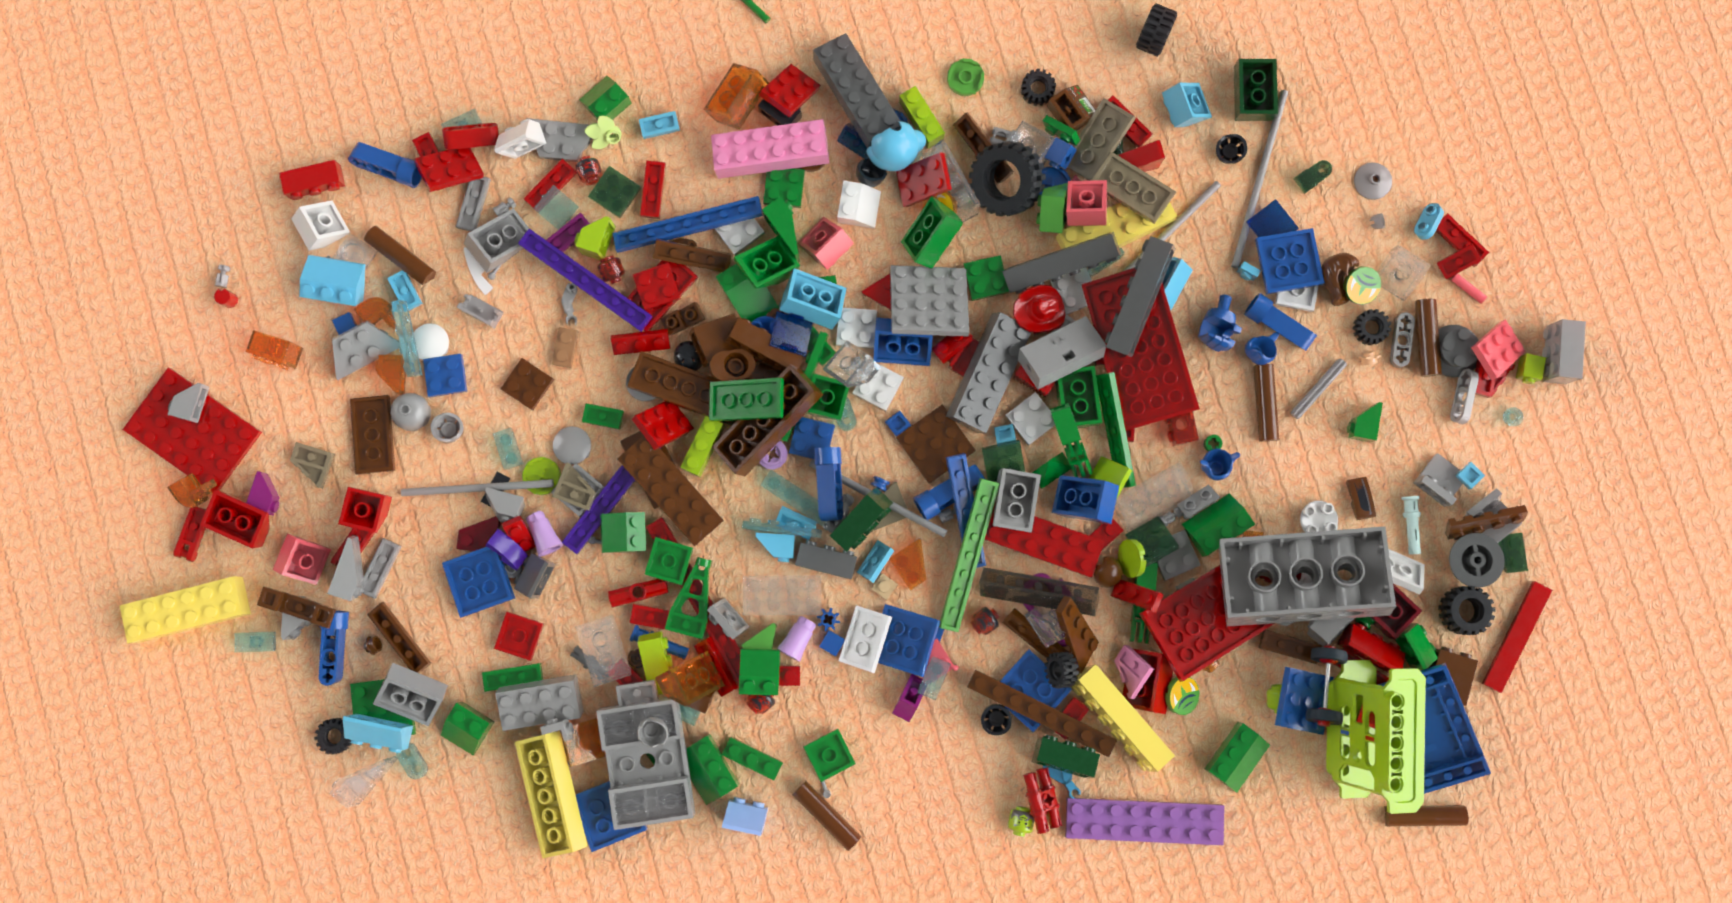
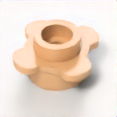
M1364 351L1363 355H1359L1358 358H1361L1363 365L1375 364L1378 362L1377 358L1380 357V354L1377 355L1375 351Z

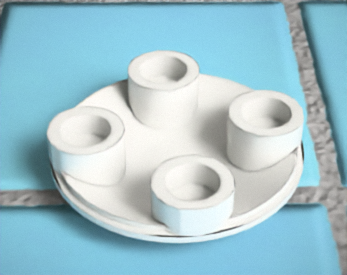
M424 324L413 333L411 348L418 358L423 360L441 357L448 352L449 338L446 331L439 325Z
M1313 501L1303 508L1300 515V523L1304 532L1337 530L1338 516L1331 503Z

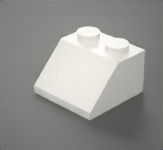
M526 119L521 121L520 125L505 129L504 133L498 135L494 149L495 153L517 159L545 145L546 141L540 124Z
M843 180L837 216L838 223L875 229L881 191L862 183Z
M333 201L301 206L291 218L309 251L327 247L350 233Z

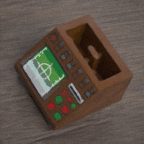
M1078 85L1065 88L1050 98L1047 105L1057 121L1076 131L1086 125L1096 111Z

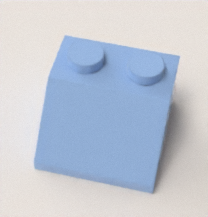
M734 797V800L730 799L722 828L761 836L768 812V807H764L765 803L753 801V804L745 802L746 799Z

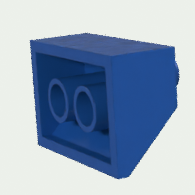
M876 318L873 361L930 366L933 335L892 334L891 319Z

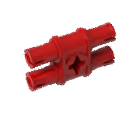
M1048 767L1023 775L1027 787L1025 796L1028 798L1031 810L1030 815L1034 817L1037 834L1049 832V827L1053 829L1062 826L1058 811L1060 804L1055 793L1056 787L1051 782ZM1036 772H1037V776H1038V779H1039L1040 787H1039L1038 782H1037ZM1046 813H1047V816H1048V820H1049V825H1050V826H1048V823H1047Z

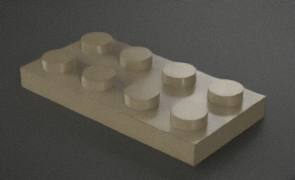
M1103 98L1079 135V143L1076 146L1073 145L1077 151L1068 168L1091 181L1109 154L1115 151L1136 117Z
M1113 152L1109 154L1091 180H1107V195L1153 224L1156 223L1176 194L1175 190Z

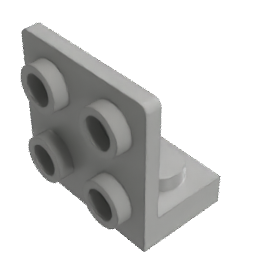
M1438 453L1433 456L1414 481L1416 486L1444 507L1455 503L1457 499L1454 495L1463 483L1455 476L1460 470Z
M1496 488L1469 509L1465 516L1472 515L1473 518H1477L1482 513L1489 511L1498 514L1499 510L1507 508L1500 501L1502 493ZM1522 522L1518 524H1505L1500 529L1490 528L1481 534H1485L1499 543L1518 528Z

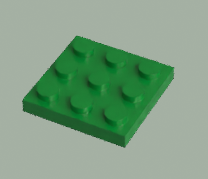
M384 679L350 684L353 714L413 725L411 735L416 734L414 720L373 704Z

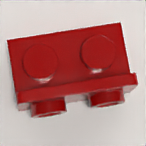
M973 338L972 342L948 360L950 363L948 368L964 377L979 341Z

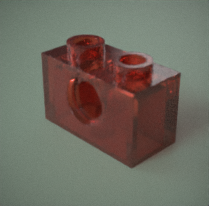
M1193 412L1164 420L1165 424L1169 426L1167 435L1169 442H1172L1173 446L1194 443L1199 440ZM1177 420L1184 423L1183 430L1176 427Z

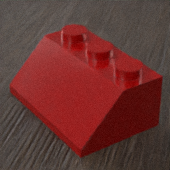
M216 489L213 492L200 526L252 549L263 547L270 530L269 513Z
M1359 623L1349 624L1337 643L1360 658L1370 660L1373 665L1389 673L1390 669H1401L1404 666L1405 653L1400 651V646L1392 642L1386 643L1381 635L1374 632L1370 634L1365 631L1366 627Z
M1133 649L1154 670L1135 699L1128 698L1127 693L1129 691L1126 683H1124L1122 695L1134 709L1166 714L1165 695L1168 693L1169 688L1167 687L1172 680L1173 670L1162 653Z

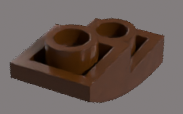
M694 302L660 319L664 328L668 329L670 336L705 320V317L698 302Z

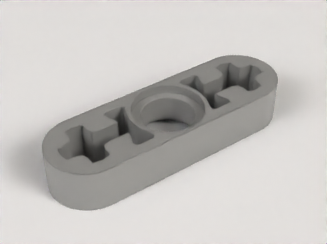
M1407 312L1398 315L1394 321L1390 362L1396 368H1402L1410 362L1415 319L1412 314ZM1404 317H1405V320L1409 322V323L1406 324L1405 326H1404V323L1400 321V320H1402ZM1399 335L1406 337V345L1398 343ZM1397 349H1406V351L1401 352V358H1404V361L1399 363L1396 357L1400 355L1401 350Z
M1464 369L1461 372L1451 409V420L1461 425L1466 424L1470 419L1479 380L1478 373L1473 370ZM1467 392L1466 399L1462 401L1463 395Z

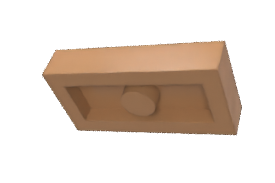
M558 328L552 365L572 368L578 330Z

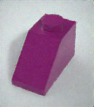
M257 471L246 503L274 516L280 505V497L269 475Z
M914 674L910 675L892 714L910 722L927 688L922 678Z

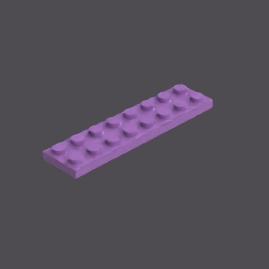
M1067 798L1065 837L1071 839L1224 845V805Z

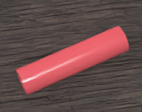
M1456 274L1451 278L1453 283L1480 304L1486 300L1487 296L1461 275Z

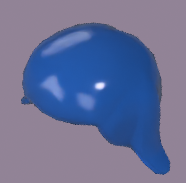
M1275 332L1268 337L1259 336L1248 340L1245 345L1247 357L1257 365H1265L1273 361L1277 355L1275 341L1279 337V333Z
M1212 449L1205 454L1203 460H1200L1202 464L1201 469L1210 479L1215 481L1223 480L1230 475L1233 463L1240 457V453L1229 454L1223 449Z

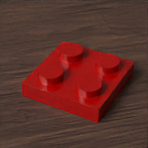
M669 262L632 274L645 311L681 299Z
M506 612L494 649L532 661L545 623Z

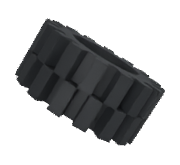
M1033 69L1030 73H1027L1021 85V94L1024 95L1023 99H1027L1029 104L1031 102L1034 103L1033 106L1047 104L1049 99L1053 97L1056 87L1054 77L1051 78L1052 74L1050 72L1047 74L1044 69L1043 72L1040 69H1036L1034 72ZM1036 81L1042 82L1045 85V91L1041 94L1034 93L1031 89L1032 83Z
M1370 309L1363 312L1354 320L1353 324L1355 326H1353V330L1356 331L1353 333L1354 336L1357 335L1359 337L1357 340H1362L1364 345L1367 343L1368 345H1376L1389 336L1388 332L1391 331V328H1389L1391 321H1387L1389 319L1388 315L1385 317V313L1383 311L1379 312L1378 309ZM1372 320L1378 324L1379 330L1376 334H1370L1366 331L1365 325L1367 321Z
M1057 652L1050 654L1046 658L1048 662H1045L1044 666L1047 669H1044V672H1047L1045 677L1049 679L1048 683L1052 684L1051 687L1057 689L1067 688L1076 684L1075 681L1078 680L1076 675H1079V671H1076V668L1079 667L1078 664H1075L1077 660L1073 658V654Z
M341 718L325 720L323 724L318 726L319 730L315 731L317 736L314 739L318 741L316 746H320L319 750L325 751V754L342 753L349 749L348 746L352 745L350 739L344 738L343 720ZM331 729H338L341 733V740L337 744H333L328 740V733Z

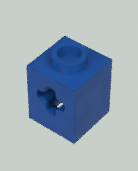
M1056 137L1045 158L1050 161L1049 165L1058 170L1061 167L1066 170L1077 149Z

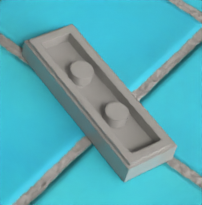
M484 177L468 183L456 228L469 232L477 228L490 185V178Z
M385 538L382 539L364 575L362 584L365 587L363 594L374 599L377 598L402 546Z

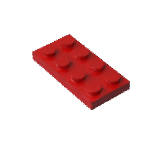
M661 260L657 266L668 263V261ZM669 262L680 296H682L698 279V276L686 265ZM636 287L627 298L644 310ZM677 301L646 311L652 315V319L643 330L650 331Z

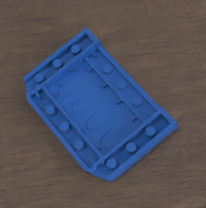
M1443 663L1421 670L1420 672L1426 678L1424 794L1491 774L1487 760L1446 664ZM1384 682V683H1381V684H1378V685L1384 686L1387 682Z

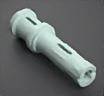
M1420 496L1401 497L1404 501L1403 516L1406 518L1408 553L1421 554L1418 517L1421 515L1418 509V499H1420Z

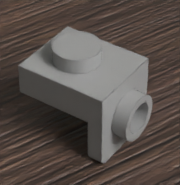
M557 718L546 721V725L540 727L542 735L561 730L564 741L573 738L574 728L568 719L558 721Z

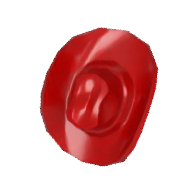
M1039 285L1029 288L1020 293L1013 304V317L1021 328L1029 332L1051 331L1060 328L1064 324L1066 316L1065 306L1061 295L1051 285Z

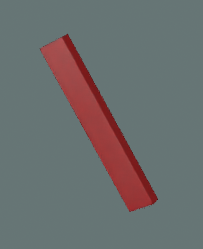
M1532 581L1482 682L1483 685L1498 693L1503 692L1553 591L1552 589Z

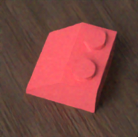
M1107 180L1068 181L1066 209L1068 226L1106 225Z
M825 217L798 242L802 249L827 270L854 244L841 227Z
M287 533L272 570L283 576L317 585L331 549Z

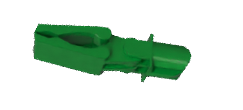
M1069 402L1051 408L1050 411L1063 446L1066 445L1064 450L1074 477H1078L1074 465H1078L1082 477L1086 476L1082 465L1084 461L1089 474H1093L1083 442H1079L1081 437Z
M1146 561L1144 573L1139 577H1135L1134 584L1156 591L1158 562ZM1135 605L1132 607L1129 642H1134L1137 623L1136 642L1141 643L1144 634V643L1149 644L1150 631L1139 614L1146 609Z

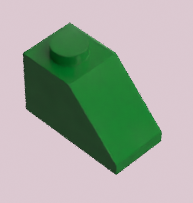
M1378 402L1370 406L1348 423L1347 433H1349V439L1365 442L1377 441L1383 403Z

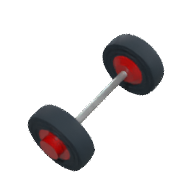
M1333 646L1312 648L1311 660L1326 664L1323 708L1307 709V721L1318 723L1319 726L1325 727L1342 724L1343 713L1328 709L1327 703L1330 665L1347 663L1348 654L1346 651L1336 649Z

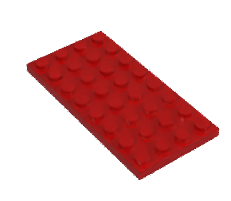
M1134 268L1081 284L1093 326L1104 343L1108 332L1113 331L1115 325L1112 322L1116 313L1119 314L1121 311V299L1123 295L1127 296L1129 288H1127L1129 279L1136 274V269ZM1162 283L1133 356L1130 357L1106 347L1103 357L1107 373H1115L1126 431L1200 410Z

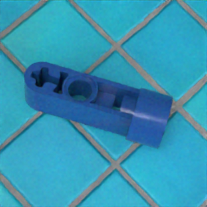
M358 142L348 157L349 162L358 168L395 180L411 188H416L422 178L414 160L392 154L365 143Z
M1261 293L1254 297L1244 313L1246 317L1255 323H1264L1305 351H1307L1317 337L1315 333L1274 307L1273 301Z
M841 447L815 448L814 460L817 477L819 518L821 521L842 520L844 511Z
M972 465L968 469L972 490L975 491L977 490L979 479H985L977 465ZM950 479L913 498L916 507L926 520H930L940 514L941 510L954 503Z
M335 611L330 628L319 627L321 628L319 681L325 686L339 683L343 678L345 635L349 621L348 611ZM330 652H333L335 655L334 661L329 657Z

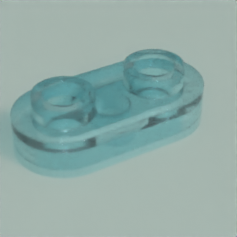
M848 397L841 421L836 420L839 428L843 431H851L856 426V417ZM849 418L851 421L849 424H844L843 420Z
M409 742L408 749H410L411 754L408 756L405 753L406 750H401V753H396V756L411 779H420L426 775L428 766L417 747ZM417 765L421 768L420 772H416L415 767Z

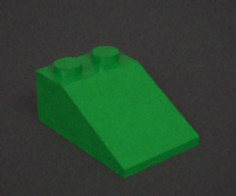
M780 196L762 209L763 216L776 236L779 235L799 263V252L792 216L794 214L792 211L793 207L787 199L784 201Z
M779 235L733 258L755 289L780 284L790 278L794 268L798 269L800 267V264Z
M737 263L715 276L741 319L744 318L752 322L758 317L767 316V313L771 312L774 308L779 309L768 288L755 289Z

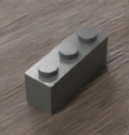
M808 540L800 544L795 563L796 566L852 580L857 557L854 556L855 552H846L845 550H843V553L837 552L835 547L824 545V548L817 547L816 542Z

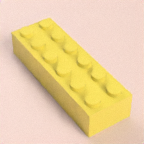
M1118 203L1107 209L1106 225L1070 226L1064 229L1062 233H1058L1056 240L1061 249L1114 231L1118 246L1121 248L1174 222L1177 215L1171 203H1169L1156 223L1153 224L1121 203Z
M237 576L119 605L127 644L141 643L251 614L243 577Z
M1096 664L1087 666L1082 674L1079 673L1077 675L1078 680L1071 687L1078 696L1082 695L1086 700L1084 702L1085 705L1099 715L1097 717L1098 720L1112 730L1110 732L1111 735L1125 745L1123 747L1124 750L1138 760L1136 763L1143 771L1158 772L1175 756Z
M560 730L516 741L515 745L542 859L575 852L587 847Z

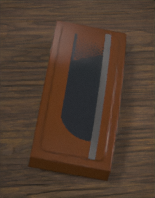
M1361 477L1347 480L1346 485L1352 499L1351 507L1356 521L1376 517L1373 497L1367 478Z

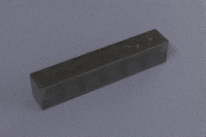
M983 567L979 581L980 596L1057 609L1063 597L1068 596L1072 598L1081 614L1096 616L1099 604V587L985 567Z

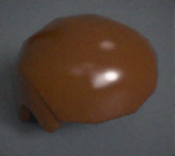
M1105 557L1103 564L1096 565L1093 575L1098 585L1109 588L1120 582L1123 570L1116 558Z

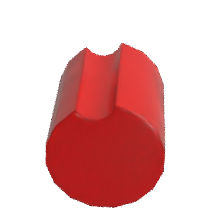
M218 289L214 294L215 301L227 308H233L238 303L237 295L226 289L222 291Z

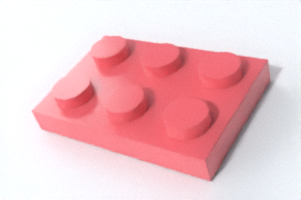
M1506 319L1500 321L1471 347L1491 380L1498 378L1526 352Z

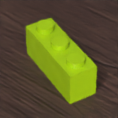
M914 86L900 94L899 103L915 129L925 135L926 147L929 149L943 141L945 132L917 87Z
M705 416L680 468L701 478L714 451L712 446L719 440L725 425L719 421H710L709 417Z
M662 631L639 635L637 643L646 680L656 679L658 695L674 692L677 678L676 674L671 671L673 666L672 657L667 655L666 649L669 648L667 637H663Z

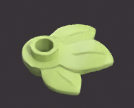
M599 116L598 123L590 124L584 130L590 138L594 139L591 146L594 149H603L608 144H616L620 141L622 135L621 130L615 126L614 121L607 116Z

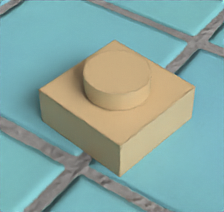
M882 573L871 589L887 600L898 584Z

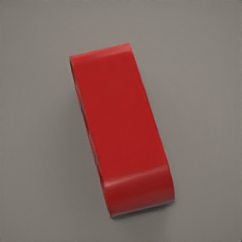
M482 123L442 128L445 149H462L496 145L499 135L498 124Z

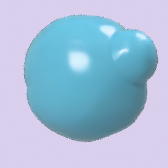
M898 121L901 130L894 131L889 127L882 133L875 135L871 140V146L867 148V155L871 162L880 169L886 171L905 169L915 160L918 152L926 144V137L921 131L914 130L906 122Z

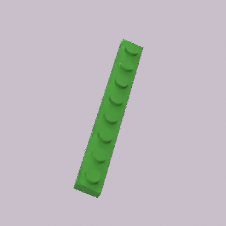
M983 478L979 479L940 619L939 627L942 629L959 632L1000 485L998 482Z

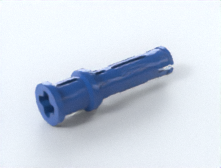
M636 625L631 634L630 641L638 642L639 635L654 633V631L648 632ZM668 640L669 648L666 649L667 653L685 660L689 648Z

